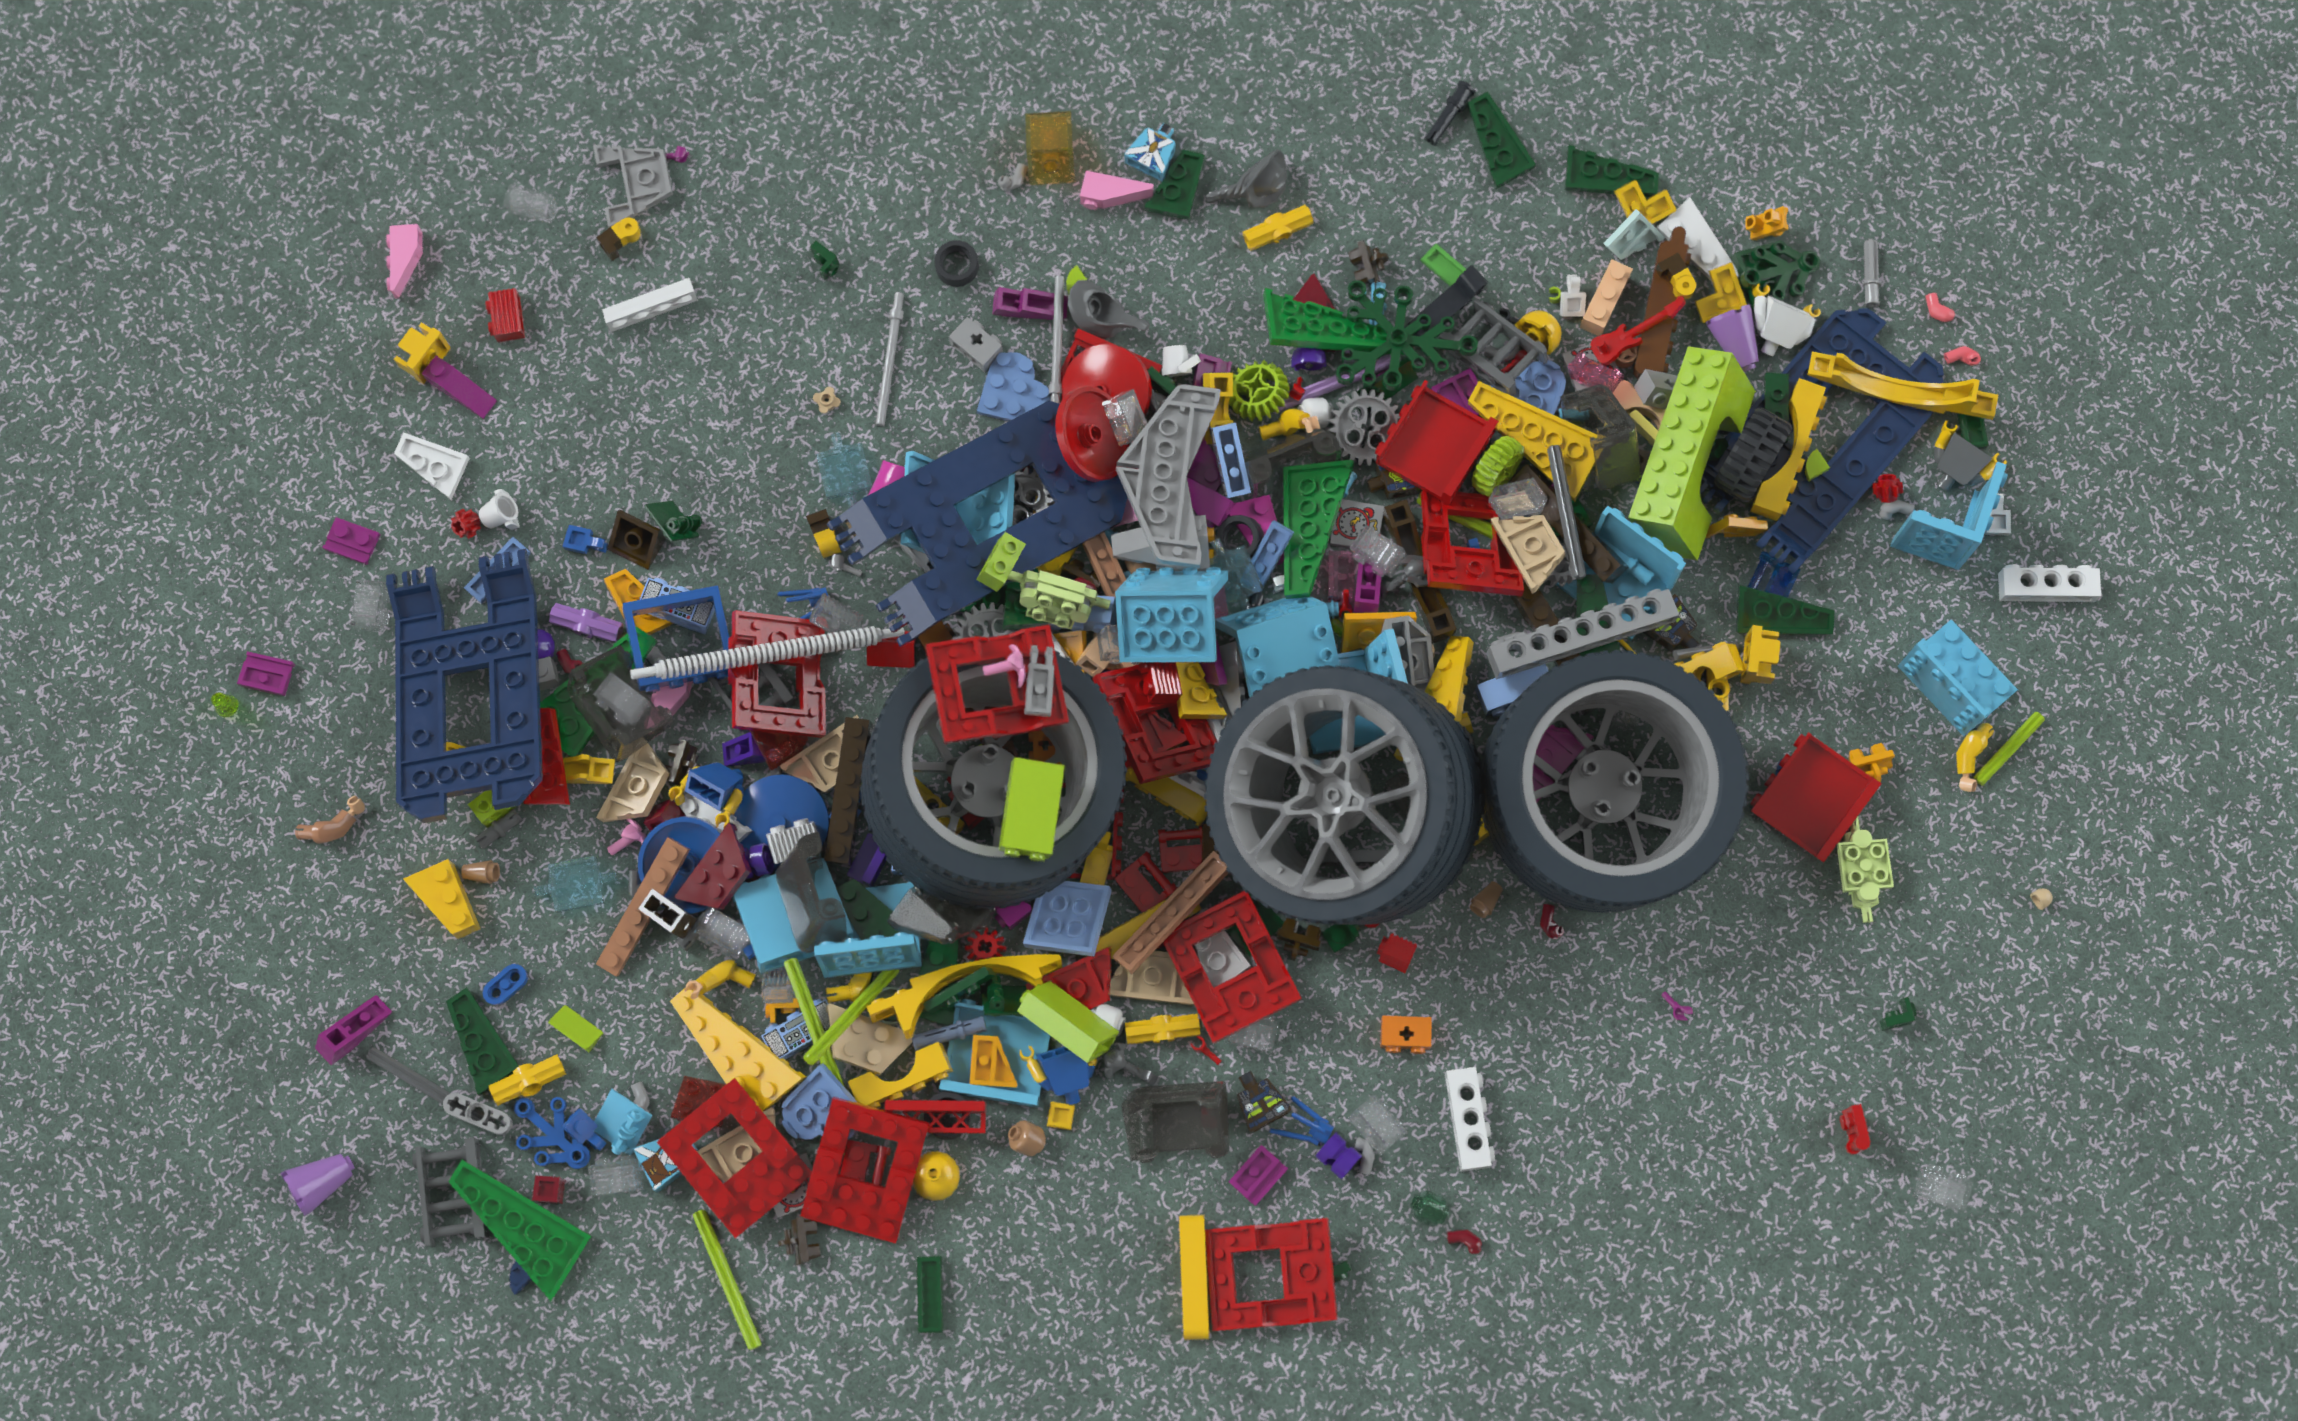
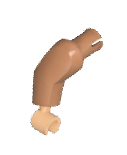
M352 796L347 801L350 807L348 812L342 809L332 820L318 821L314 825L299 824L296 828L303 829V831L295 830L296 838L299 840L311 839L315 843L321 844L343 837L356 821L353 816L364 812L365 805L360 798L358 799L357 796Z

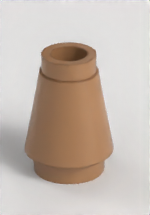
M492 860L462 866L461 875L463 879L492 884L499 879L500 867L498 863H494Z
M1492 881L1471 900L1470 909L1481 918L1491 915L1503 888L1498 883Z

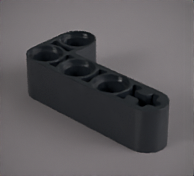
M1471 265L1457 278L1454 284L1414 317L1404 328L1416 321L1419 315L1427 314L1431 318L1430 327L1427 330L1420 329L1412 335L1422 336L1439 324L1443 317L1453 318L1458 310H1462L1472 301L1475 295L1478 296L1484 290L1488 281ZM1426 320L1420 321L1421 324L1428 323Z

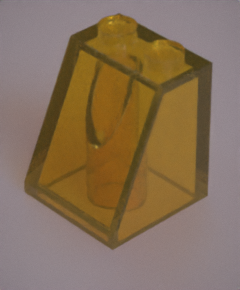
M1071 111L1025 114L1029 185L1075 183Z

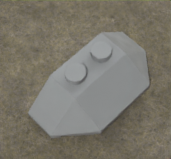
M1408 615L1385 619L1381 633L1384 630L1394 629L1408 684L1415 686L1416 689L1425 691L1434 672L1431 635Z

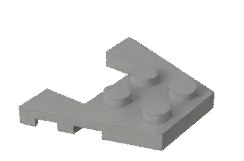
M593 145L596 164L599 168L621 163L628 202L605 208L609 228L624 218L638 216L673 195L666 154L663 149H625L621 146H613L611 148Z

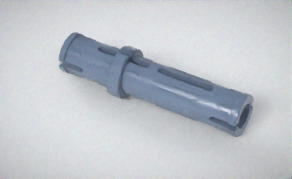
M981 1016L963 1022L958 1020L956 1024L913 1034L912 1041L915 1050H918L936 1042L943 1043L958 1038L963 1040L966 1039V1036L986 1032L987 1028L984 1017Z

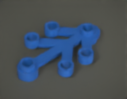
M560 1097L552 1099L550 1107L554 1111V1128L535 1111V1105L531 1100L527 1098L517 1100L514 1105L515 1114L524 1119L528 1118L547 1136L529 1137L521 1135L517 1138L516 1144L521 1150H529L531 1147L558 1145L565 1152L548 1154L545 1151H539L534 1156L535 1163L544 1167L551 1163L567 1162L570 1167L581 1169L589 1163L590 1151L583 1143L579 1144L572 1138L571 1144L565 1138V1130L562 1126L565 1123L564 1110L567 1104ZM557 1101H562L560 1109H555L554 1107ZM523 1103H526L528 1106L525 1112L520 1111V1106ZM527 1138L529 1141L526 1147L521 1146V1140ZM580 1152L581 1158L575 1161L573 1158L574 1153ZM542 1154L546 1155L544 1163H540L538 1160Z

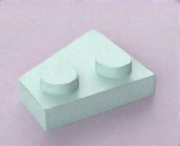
M1636 209L1603 244L1622 260L1633 252H1639L1647 248L1646 244L1654 240L1660 242L1665 237Z

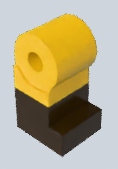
M629 217L617 222L598 235L596 239L599 246L613 262L620 257L618 250L628 243L636 242L640 238L641 231L637 221Z
M1676 253L1657 264L1656 272L1660 277L1666 274L1673 285V293L1676 298L1683 296L1685 300L1689 299L1696 289V282L1680 254Z
M826 509L806 516L823 559L840 553V547L835 539L836 534L834 530H830L827 526L830 519Z

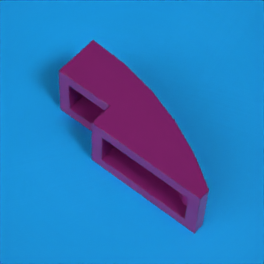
M998 287L994 293L992 315L1054 320L1055 293L1023 288L1022 291ZM1064 295L1063 319L1067 318L1068 296Z

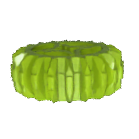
M1254 360L1253 365L1250 366L1245 363V369H1237L1238 375H1233V396L1229 399V404L1234 412L1240 414L1243 419L1248 417L1249 420L1253 421L1257 417L1261 422L1263 416L1271 419L1272 412L1279 414L1278 407H1285L1284 400L1289 399L1288 391H1290L1287 376L1284 375L1282 369L1276 367L1273 362L1268 365L1265 360L1261 364ZM1267 379L1273 381L1275 386H1270V384L1266 383ZM1246 395L1247 398H1250V401H1244L1241 399V396Z
M1503 436L1496 440L1493 445H1490V448L1480 459L1476 470L1473 472L1471 482L1478 492L1491 497L1506 487L1523 461L1524 447L1520 442L1509 436Z

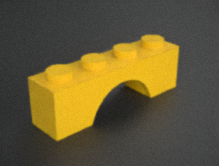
M936 1042L916 1051L912 1070L901 1080L894 1082L883 1081L870 1071L848 1081L857 1103L880 1108V1103L885 1100H899L904 1097L902 1093L912 1090V1092L920 1091L926 1087L925 1083L934 1080L936 1083L940 1082L941 1079H947L949 1077L948 1073L953 1072L943 1044Z

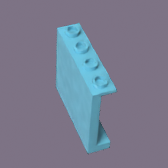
M824 858L810 860L798 867H788L774 875H764L759 880L750 883L743 882L732 897L745 926L761 974L783 967L784 962L790 958H797L798 961L815 956L814 946H818L822 942L833 941L835 943H843L847 939L854 938L852 927Z
M962 999L961 1003L959 1002L955 1005L953 1024H956L958 1020L963 1022L983 1016L987 1031L966 1036V1039L963 1040L958 1038L949 1041L947 1056L953 1072L948 1073L949 1077L947 1079H941L940 1091L1038 1108L1041 1086L1034 1081L1026 1066L1028 1062H1024L1020 1058L1019 1052L1021 1050L1023 1056L1028 1057L1031 1055L1028 1046H1031L1034 1049V1059H1037L1036 1055L1048 1051L1050 1035L1025 1016L1000 1015L994 1017L984 1015L983 1006L976 1005V1001ZM973 1035L998 1036L1017 1082V1088L969 1084Z

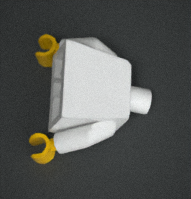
M1757 284L1752 289V293L1756 297L1754 302L1755 328L1757 333L1766 339L1761 351L1774 356L1779 345L1791 349L1794 345H1798L1810 337L1815 323L1814 318L1821 314L1820 309H1816L1812 313V304L1801 310L1771 296L1766 298L1765 295L1769 293L1770 287L1768 285L1764 286L1763 292H1761L1759 284Z

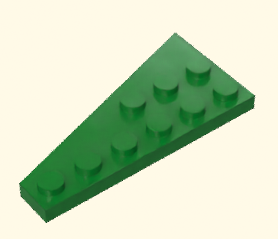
M1264 289L1263 297L1270 345L1331 350L1352 348L1355 351L1371 352L1386 342L1387 334L1378 324L1363 322L1364 319L1351 322L1346 316H1343L1342 311L1310 301L1302 303L1293 300L1294 296L1285 294L1283 297L1273 294L1272 289ZM1400 338L1394 339L1395 342L1402 341Z
M1353 460L1283 467L1284 526L1294 532L1284 550V596L1286 599L1304 598L1311 595L1354 467Z
M635 627L642 661L644 662L657 643V640L638 627ZM628 633L614 643L613 647L596 657L590 665L582 668L556 688L554 693L545 700L540 701V708L556 710L561 749L571 757L581 754L632 679L630 670L635 669Z
M462 1159L448 1182L479 1216L516 1262L525 1270L545 1296L552 1301L591 1235Z

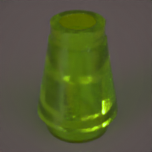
M217 692L211 698L216 713L221 717H230L238 710V700L233 695Z

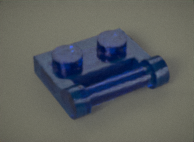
M1762 551L1759 556L1758 566L1747 587L1757 589L1768 565H1771L1775 568L1764 591L1788 597L1801 569H1798L1793 575L1788 571L1790 564L1786 562L1779 564L1777 562L1778 558H1772L1768 552Z

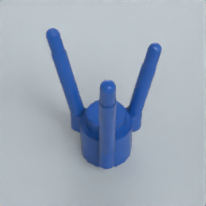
M826 587L778 592V596H794L786 598V602L809 599L811 608L816 607V609L800 617L803 619H809L816 614L826 612L825 606L830 605Z
M1293 1096L1291 1100L1315 1119L1312 1122L1296 1113H1292L1293 1118L1311 1127L1308 1133L1312 1137L1273 1128L1269 1130L1273 1134L1308 1141L1318 1145L1319 1142L1326 1144L1334 1126L1328 1124V1120L1319 1116Z

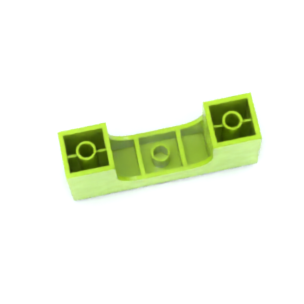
M1689 346L1628 518L1632 523L1639 524L1648 536L1658 538L1664 544L1663 547L1670 552L1674 551L1682 558L1698 561L1712 520L1700 497V486L1704 469L1718 430L1742 433L1756 391L1733 353Z

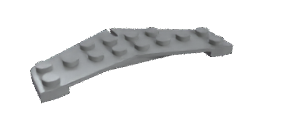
M1192 385L1177 386L1117 461V474L1154 558L1159 563L1200 568L1201 548L1197 537L1187 474L1219 404L1221 389Z

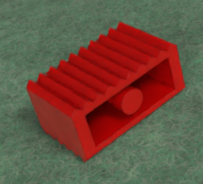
M516 288L489 292V300L485 301L487 313L488 315L491 314L492 322H488L490 336H494L497 342L525 338L520 295Z
M1139 662V672L1144 677L1143 692L1147 695L1148 703H1176L1183 695L1176 662Z
M1391 933L1388 938L1383 937L1376 954L1381 955L1379 962L1406 973L1417 944H1413L1412 941L1408 942L1407 939L1404 940L1403 937L1399 938L1398 935L1395 936L1394 933Z

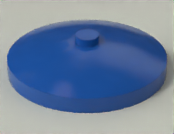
M772 775L754 782L744 791L742 801L734 814L740 824L748 826L753 830L740 842L743 848L746 847L749 850L751 846L766 843L769 846L766 834L771 833L770 828L784 825L786 829L794 826V821L808 818V822H815L822 848L828 837L830 819L828 818L829 812L824 799L812 785L794 776ZM820 851L777 864L774 863L773 871H783L788 867L804 865L806 862L813 860Z
M692 816L676 817L659 824L647 835L640 848L638 873L641 883L667 837H670L689 848L690 851L664 896L689 914L708 909L709 906L679 900L674 896L722 831L712 823Z

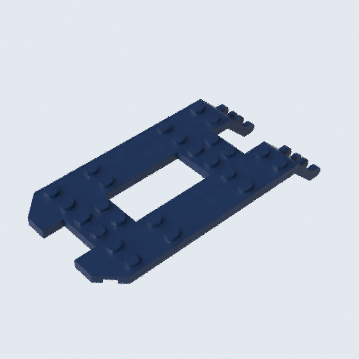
M1863 308L1857 311L1835 310L1781 373L1789 374L1790 400L1794 386L1799 378L1826 387L1824 395L1834 385L1807 375L1812 352L1836 356L1837 353H1842L1854 363L1875 373L1921 383H1944L1943 366L1926 352H1923L1910 368L1873 340L1887 322L1869 308ZM1764 393L1749 409L1743 430L1757 408H1764ZM1868 396L1878 405L1827 463L1830 467L1828 471L1808 482L1805 475L1808 457L1802 454L1801 458L1805 460L1800 473L1796 472L1794 480H1797L1796 488L1793 494H1788L1786 500L1790 502L1791 506L1788 508L1786 515H1782L1766 531L1756 545L1764 549L1769 540H1773L1778 545L1773 547L1769 552V556L1773 558L1783 548L1785 551L1778 558L1777 562L1782 564L1789 554L1793 556L1796 561L1791 563L1788 571L1794 575L1934 413L1933 411ZM1789 413V423H1790V424L1792 425V427H1793L1792 418H1791V415H1790V413ZM1729 432L1726 435L1725 439L1729 444L1728 448L1719 460L1707 461L1703 472L1700 496L1706 489L1710 491L1703 498L1702 502L1708 504L1714 495L1721 499L1720 502L1718 501L1713 507V511L1718 515L1735 497L1717 488L1714 480L1741 433ZM1789 442L1784 443L1761 481L1762 483L1772 478L1788 461L1792 450V445Z
M1047 401L862 498L840 516L827 523V526L832 531L844 523L848 525L849 529L847 531L841 532L836 536L835 539L838 543L854 535V538L840 546L842 551H847L857 543L860 545L861 550L852 553L847 558L851 565L863 560L890 539L911 529L934 569L913 579L890 597L876 604L879 612H884L894 604L897 607L898 611L884 618L886 624L903 617L901 621L889 627L891 633L897 632L905 625L909 627L910 632L901 635L896 640L900 647L913 641L943 619L995 592V590L976 579L997 540L1004 532L1026 544L1012 571L1023 574L1027 570L1033 571L1121 523L1128 496L1118 474L1104 481H1088L1076 474L1065 461L1056 437V415L1059 403ZM1032 464L1055 504L977 545L954 505ZM1006 580L1005 584L1002 587L1008 585L1013 581Z
M526 548L517 551L519 565L512 566L513 556L510 552H504V568L502 555L500 553L495 554L496 569L489 570L490 561L487 556L479 557V570L488 606V623L445 631L444 610L436 582L434 566L426 567L425 575L427 582L420 583L421 574L418 569L412 570L413 585H411L409 571H404L402 573L404 587L397 588L398 579L396 574L386 575V586L395 618L396 803L423 824L447 819V798L492 790V805L495 810L520 806L543 781L537 600ZM489 668L491 743L446 751L445 676Z

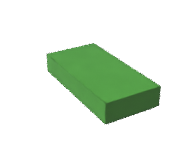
M1437 244L1420 259L1426 267L1449 286L1454 284L1457 278L1466 270Z

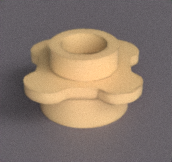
M826 387L825 391L813 395V400L818 403L821 413L825 414L840 405V399L836 398L832 387Z

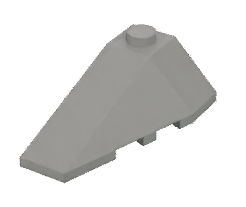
M1206 515L1194 516L1198 542L1201 548V563L1197 571H1206V568L1210 567ZM1141 527L1111 535L1113 558L1136 563L1147 562L1156 564L1157 567L1165 568V566L1177 568L1178 571L1188 568L1162 564L1156 561Z
M1237 641L1219 646L1228 684L1217 686L1232 717L1235 714L1234 711L1237 708H1241L1242 702L1245 700V688L1242 681L1243 667Z

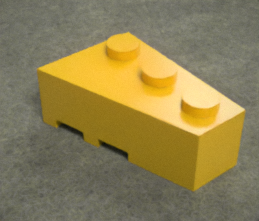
M449 859L403 879L457 939L481 929L457 869Z

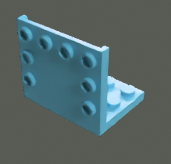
M915 451L906 452L904 476L934 460ZM1015 473L954 505L977 545L1013 526ZM911 529L901 534L902 545L925 553Z
M1997 461L1991 478L1980 491L1974 490L1963 527L1956 525L1950 519L1932 517L1927 511L1913 510L1893 537L1890 547L1959 570L1981 544L1985 530L1989 531L1992 525L1993 517L1990 514L1992 508L1996 509L2001 496L1997 495L2000 487L2003 488L2008 474L2004 473L2006 464Z
M1607 506L1602 512L1594 533L1614 550L1625 563L1631 557L1633 559L1637 558V562L1655 573L1646 586L1630 573L1626 574L1625 572L1613 584L1603 582L1608 603L1620 605L1625 603V600L1630 597H1645L1648 592L1655 589H1661V591L1669 589L1671 591L1686 565L1683 558L1678 553L1670 552L1663 547L1664 544L1658 538H1651L1644 533V529L1639 524L1631 523L1625 519L1624 514L1620 510ZM1583 560L1586 574H1596ZM1573 579L1570 584L1566 582L1562 587L1558 582L1555 584L1577 600V580ZM1643 607L1646 613H1654L1650 607ZM1621 614L1625 621H1632L1628 614ZM1635 635L1627 638L1631 641L1635 637Z
M1192 567L1183 568V571H1174L1173 568H1161L1159 571H1150V568L1136 569L1115 591L1120 662H1215L1217 660L1214 596L1228 581V570L1221 571L1220 567L1206 568V571H1197V568Z
M1311 596L1294 599L1283 598L1215 619L1217 629L1236 638L1249 697L1253 695L1254 691H1260L1264 684L1271 683L1277 677H1285L1286 673H1293L1302 668L1309 670L1313 666H1340L1327 604Z
M1952 620L1946 623L1927 641L1924 638L1919 641L1898 665L1902 672L1963 736L1967 735L2018 690Z
M1394 629L1384 630L1364 650L1338 654L1340 666L1357 668L1408 683ZM1359 715L1355 717L1354 748L1366 746L1387 735L1380 727ZM1343 718L1326 724L1309 737L1313 754L1341 750Z
M909 881V883L866 888L906 922L911 929L907 932L896 933L893 937L875 935L868 940H860L850 922L854 938L847 939L843 943L825 941L818 946H814L815 957L824 978L922 966L914 884Z

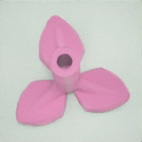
M1012 644L1009 648L1013 653L1007 658V661L983 666L985 676L1014 669L1019 674L1018 688H1020L1025 680L1026 671L1020 650L1016 645Z
M627 819L626 821L630 824L624 828L621 834L622 838L607 847L611 855L616 854L634 841H639L643 844L647 836L641 832L643 829L635 820Z

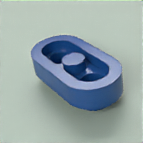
M518 964L507 966L485 985L483 989L484 999L494 1006L504 1004L526 985L528 981L527 971ZM518 973L520 975L519 980L516 982L512 981V976ZM499 989L501 991V995L497 998H494L493 992Z

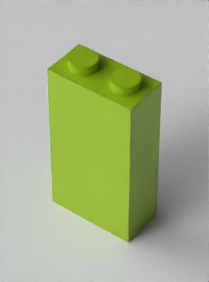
M1014 757L1011 762L999 851L1005 852L1004 855L1009 857H1020V854L1027 855L1033 861H1045V859L1050 858L1053 851L1064 765Z
M1051 981L1042 985L1038 984L1034 989L1025 991L1020 998L1021 1005L1018 1009L1020 1014L1087 1063L1108 1052L1119 1033L1117 1029Z

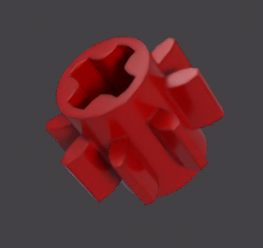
M1883 474L1878 477L1877 483H1873V494L1881 502H1894L1898 499L1899 494L1903 493V482H1900L1899 478L1896 479L1894 474Z
M463 508L455 512L456 516L451 518L453 532L460 536V538L466 536L469 539L477 535L476 531L481 529L479 516L472 512V509L465 511Z

